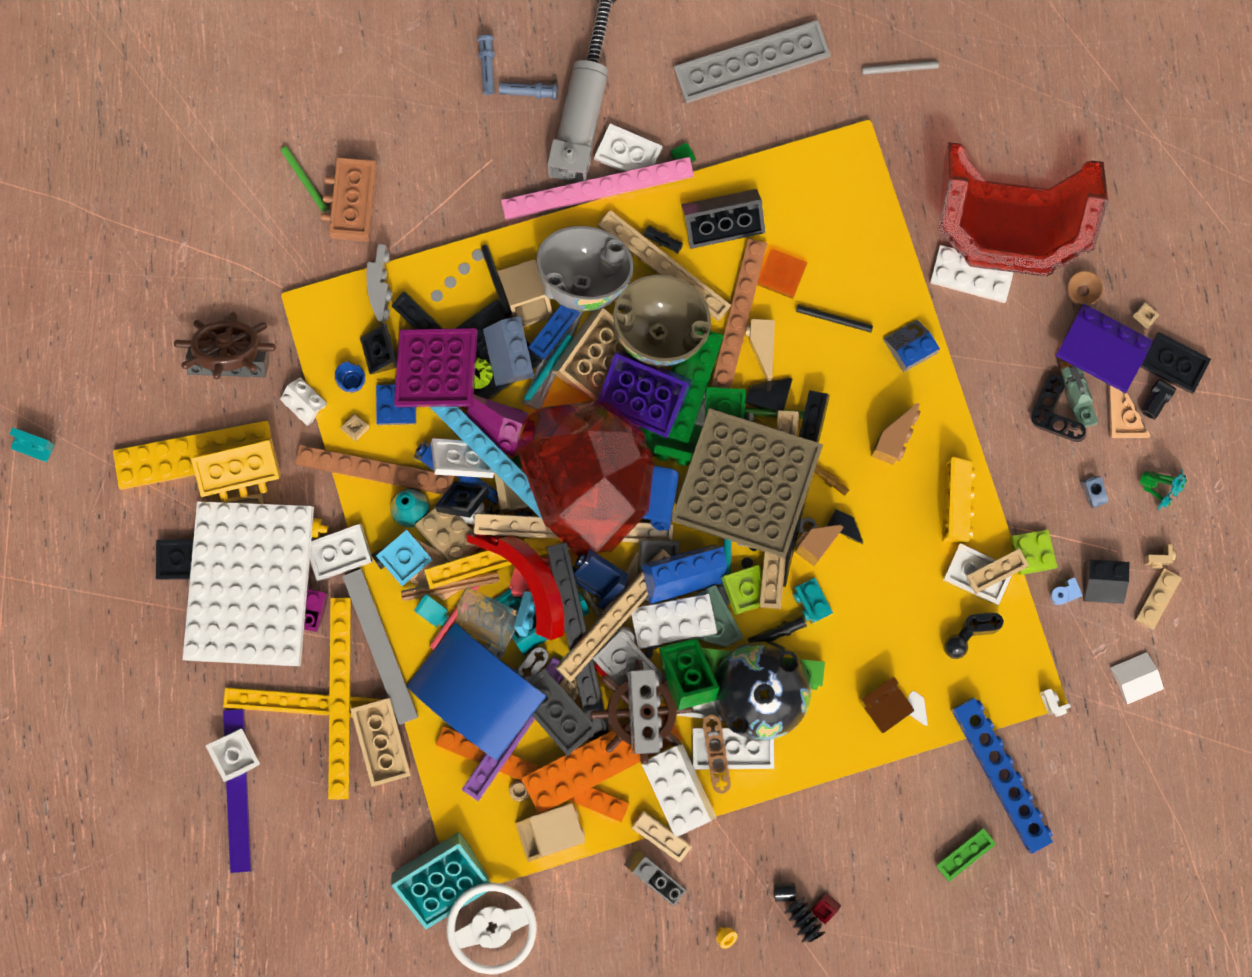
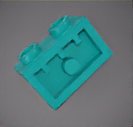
M11 428L9 435L14 437L11 445L12 450L43 462H48L55 446L53 443L19 429Z
M816 578L793 588L794 592L792 595L797 604L801 603L804 609L801 612L806 622L810 621L813 624L833 614Z

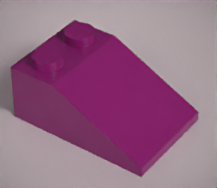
M473 395V406L468 407L467 416L506 455L514 457L521 442L528 413Z

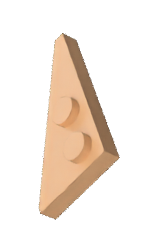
M1108 384L1110 438H1149L1150 433L1143 426L1141 417L1135 411V406L1128 393H1124Z

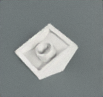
M1147 652L1110 668L1126 704L1164 689L1158 669Z
M242 729L205 746L223 782L238 777L260 765Z

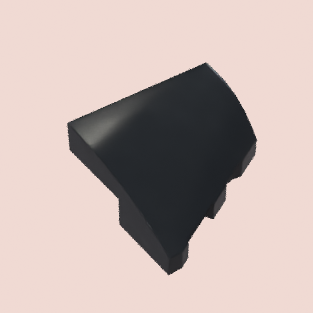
M792 378L750 385L745 405L776 412L784 411Z

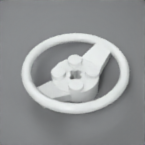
M483 883L468 889L455 901L447 919V938L454 955L466 967L484 974L503 973L518 966L530 953L536 938V918L530 903L519 891L501 883ZM485 891L503 892L513 897L522 906V908L503 910L496 906L484 907L478 911L472 923L455 932V921L460 908L468 899L478 893ZM493 921V924L496 923L498 925L495 928V932L487 930L486 927L489 926V922ZM528 924V936L524 947L516 957L504 964L495 966L482 965L468 958L461 950V948L477 944L484 948L500 947L510 938L511 932Z

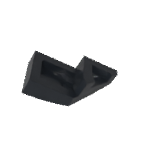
M835 509L827 527L841 525L844 528L840 534L863 545L864 541L855 518Z

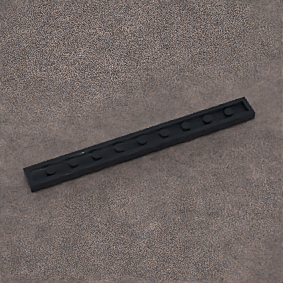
M809 390L799 437L819 443L829 402V394ZM805 501L786 556L783 587H786Z
M567 542L546 546L551 573L556 581L563 603L564 631L570 651L585 635L586 627ZM593 659L575 677L582 711L598 728L589 737V742L609 732L606 718L592 719L589 715L591 711L604 710Z

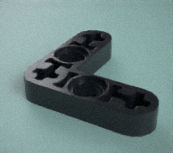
M1051 375L1048 377L1032 413V424L1040 430L1074 442H1081L1086 438V427L1082 423L1054 414L1065 385L1064 379L1060 375ZM1058 380L1060 386L1055 387L1053 394L1051 393L1053 389L1051 382L1055 383ZM1051 397L1054 402L1051 406H1045L1042 403L1043 399ZM1042 410H1044L1043 417L1045 421L1038 423L1036 417L1040 418ZM1062 421L1065 425L1062 430H1055L1053 428L1054 423ZM1070 424V429L1074 431L1080 428L1082 434L1074 436V432L1068 430V425Z

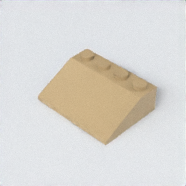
M604 308L593 310L551 369V372L563 382L595 403L598 401L615 353L620 350L628 353L616 335L613 316Z

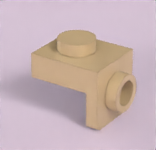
M1172 544L1164 545V555L1145 556L1144 565H1150L1152 569L1163 568L1162 565L1172 564L1176 555L1175 549H1172Z

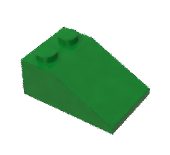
M697 638L659 648L670 693L678 710L716 700L719 686Z

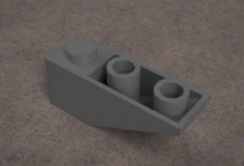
M637 849L624 863L632 873L673 906L686 892L681 885Z

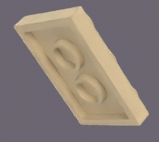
M435 508L415 524L418 531L448 563L472 556L481 548L466 542L467 534L474 531L460 516L439 513Z

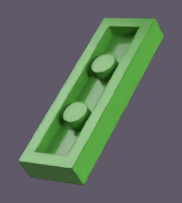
M982 828L935 866L945 879L950 882L994 847L996 843L985 829Z

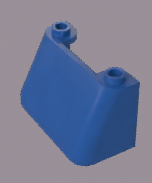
M611 458L602 459L596 488H598L596 508H592L591 517L601 521L610 518L612 513L651 520V525L656 530L669 531L679 473L669 468Z

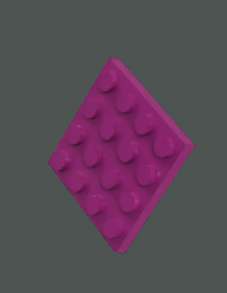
M477 329L400 330L394 405L396 407L473 406Z

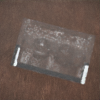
M466 587L457 604V624L472 636L505 651L516 630L514 624L518 612L478 591Z

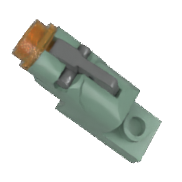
M1066 361L1061 362L1060 371L1067 390L1065 396L1075 421L1082 423L1086 428L1097 425L1099 421L1092 406L1093 398L1083 371Z

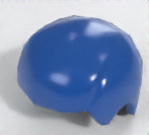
M347 361L338 365L335 370V381L341 390L354 393L362 389L365 384V373L359 365H354Z

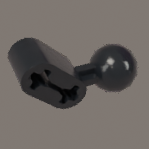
M998 613L970 615L965 620L963 629L959 634L949 635L943 642L944 652L952 659L964 657L968 652L969 639L972 636L997 633L1003 626V617ZM991 620L997 623L995 627H993V624H989ZM971 621H973L974 625H977L975 629H973V626H969Z

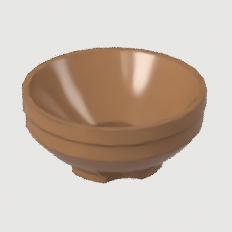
M1080 271L1070 278L1067 293L1075 304L1082 306L1084 303L1090 306L1101 298L1103 283L1095 273ZM1078 287H1086L1088 295L1080 296L1077 291Z

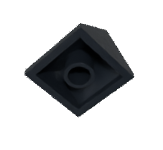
M387 324L379 326L360 338L370 375L397 368L398 360Z

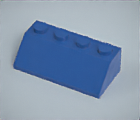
M709 545L642 564L649 603L652 604L721 584V578L725 575L727 568L724 547Z

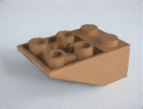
M915 404L882 432L871 457L894 465L896 461H900L906 450V447L903 445L904 443L907 444L908 440H910L914 430L910 427L911 425L914 426L919 418L921 411L918 410L920 404Z

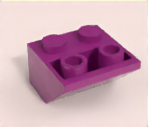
M307 589L304 630L318 631L325 613L328 600L327 593Z

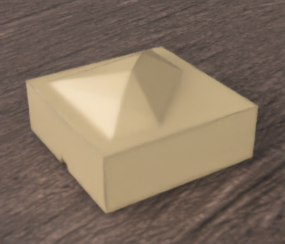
M1144 303L1132 317L1148 329L1158 318L1159 314L1147 303Z
M354 414L341 429L354 441H357L369 429V425Z

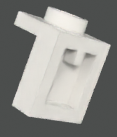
M1052 689L1040 692L1048 715L1055 714L1056 717L1066 714V709L1071 707L1070 703L1059 707L1057 704L1059 703V698Z

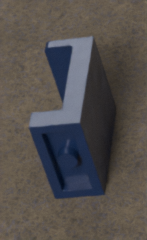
M590 549L584 555L581 554L577 558L575 565L572 566L576 584L598 597L597 606L602 610L625 588L629 574Z

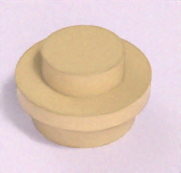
M516 781L511 785L509 792L515 801H524L528 798L529 795L522 781Z

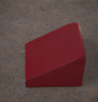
M825 893L811 910L826 925L839 911L841 905L828 893Z

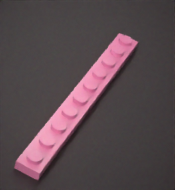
M690 157L501 201L505 219L509 220L693 178L694 175Z

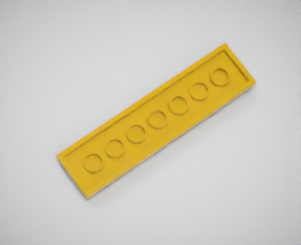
M262 421L113 450L119 489L194 476L195 472L191 461L193 456L271 438L269 422Z

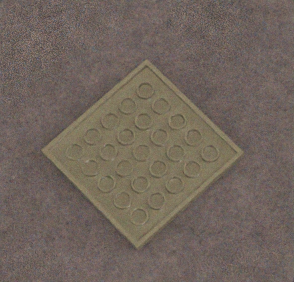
M709 408L671 521L786 559L823 444Z

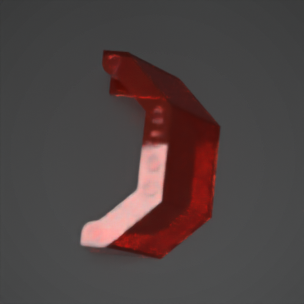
M948 142L944 158L938 230L948 238L949 243L965 258V262L970 267L1048 277L1059 267H1065L1076 261L1080 255L1086 252L1088 254L1095 250L1109 201L1104 162L1087 161L1083 164L1081 170L1049 189L987 181L966 156L965 147L959 143Z

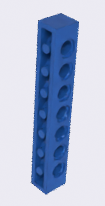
M970 698L950 709L1027 852L1033 854L1053 843L1051 839L1053 834L1047 825L1044 826L1041 821L1043 818L1042 813L1037 807L1034 808L1031 802L1033 797L1029 790H1025L1021 783L1024 781L1020 773L1014 771L1012 767L1014 762L1008 753L1005 754L1002 749L1004 744L999 736H995L992 730L994 725L983 714L982 711L985 709L980 700L976 701L975 698ZM972 715L978 717L979 722L976 726L970 724V717ZM982 733L988 735V741L985 744H982L979 740ZM992 751H996L998 754L995 762H991L989 759V754ZM1001 769H1006L1008 773L1007 778L1001 780L999 777ZM1011 787L1017 789V795L1014 798L1009 796V789ZM1021 805L1027 807V812L1023 816L1018 812ZM1031 823H1035L1037 826V830L1033 834H1030L1028 831Z

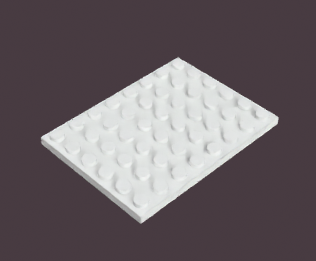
M197 502L183 660L301 667L314 514L313 506Z

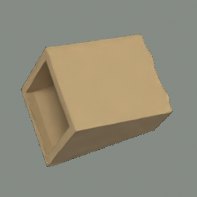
M535 259L498 271L512 316H520L523 327L550 319L553 316L549 298L544 295V287L538 275Z
M573 804L515 823L528 862L585 843V833L579 825L578 812L573 807Z

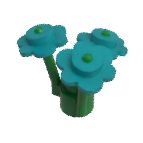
M1181 469V473L1177 477L1145 470L1142 474L1140 485L1145 486L1144 491L1151 493L1162 501L1157 509L1160 511L1162 507L1167 508L1171 505L1173 499L1170 497L1172 493L1176 497L1179 492L1183 491L1187 479L1186 475H1183V469ZM1159 482L1172 486L1171 491L1165 497L1152 489L1157 488Z

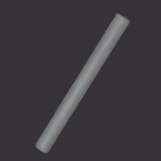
M928 61L862 67V75L939 68V62Z

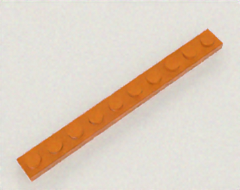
M443 726L436 742L437 746L477 763L482 761L486 755L483 750L460 733ZM510 755L499 772L521 780L520 778L541 767ZM593 788L569 799L571 802L619 822L623 821L629 803Z

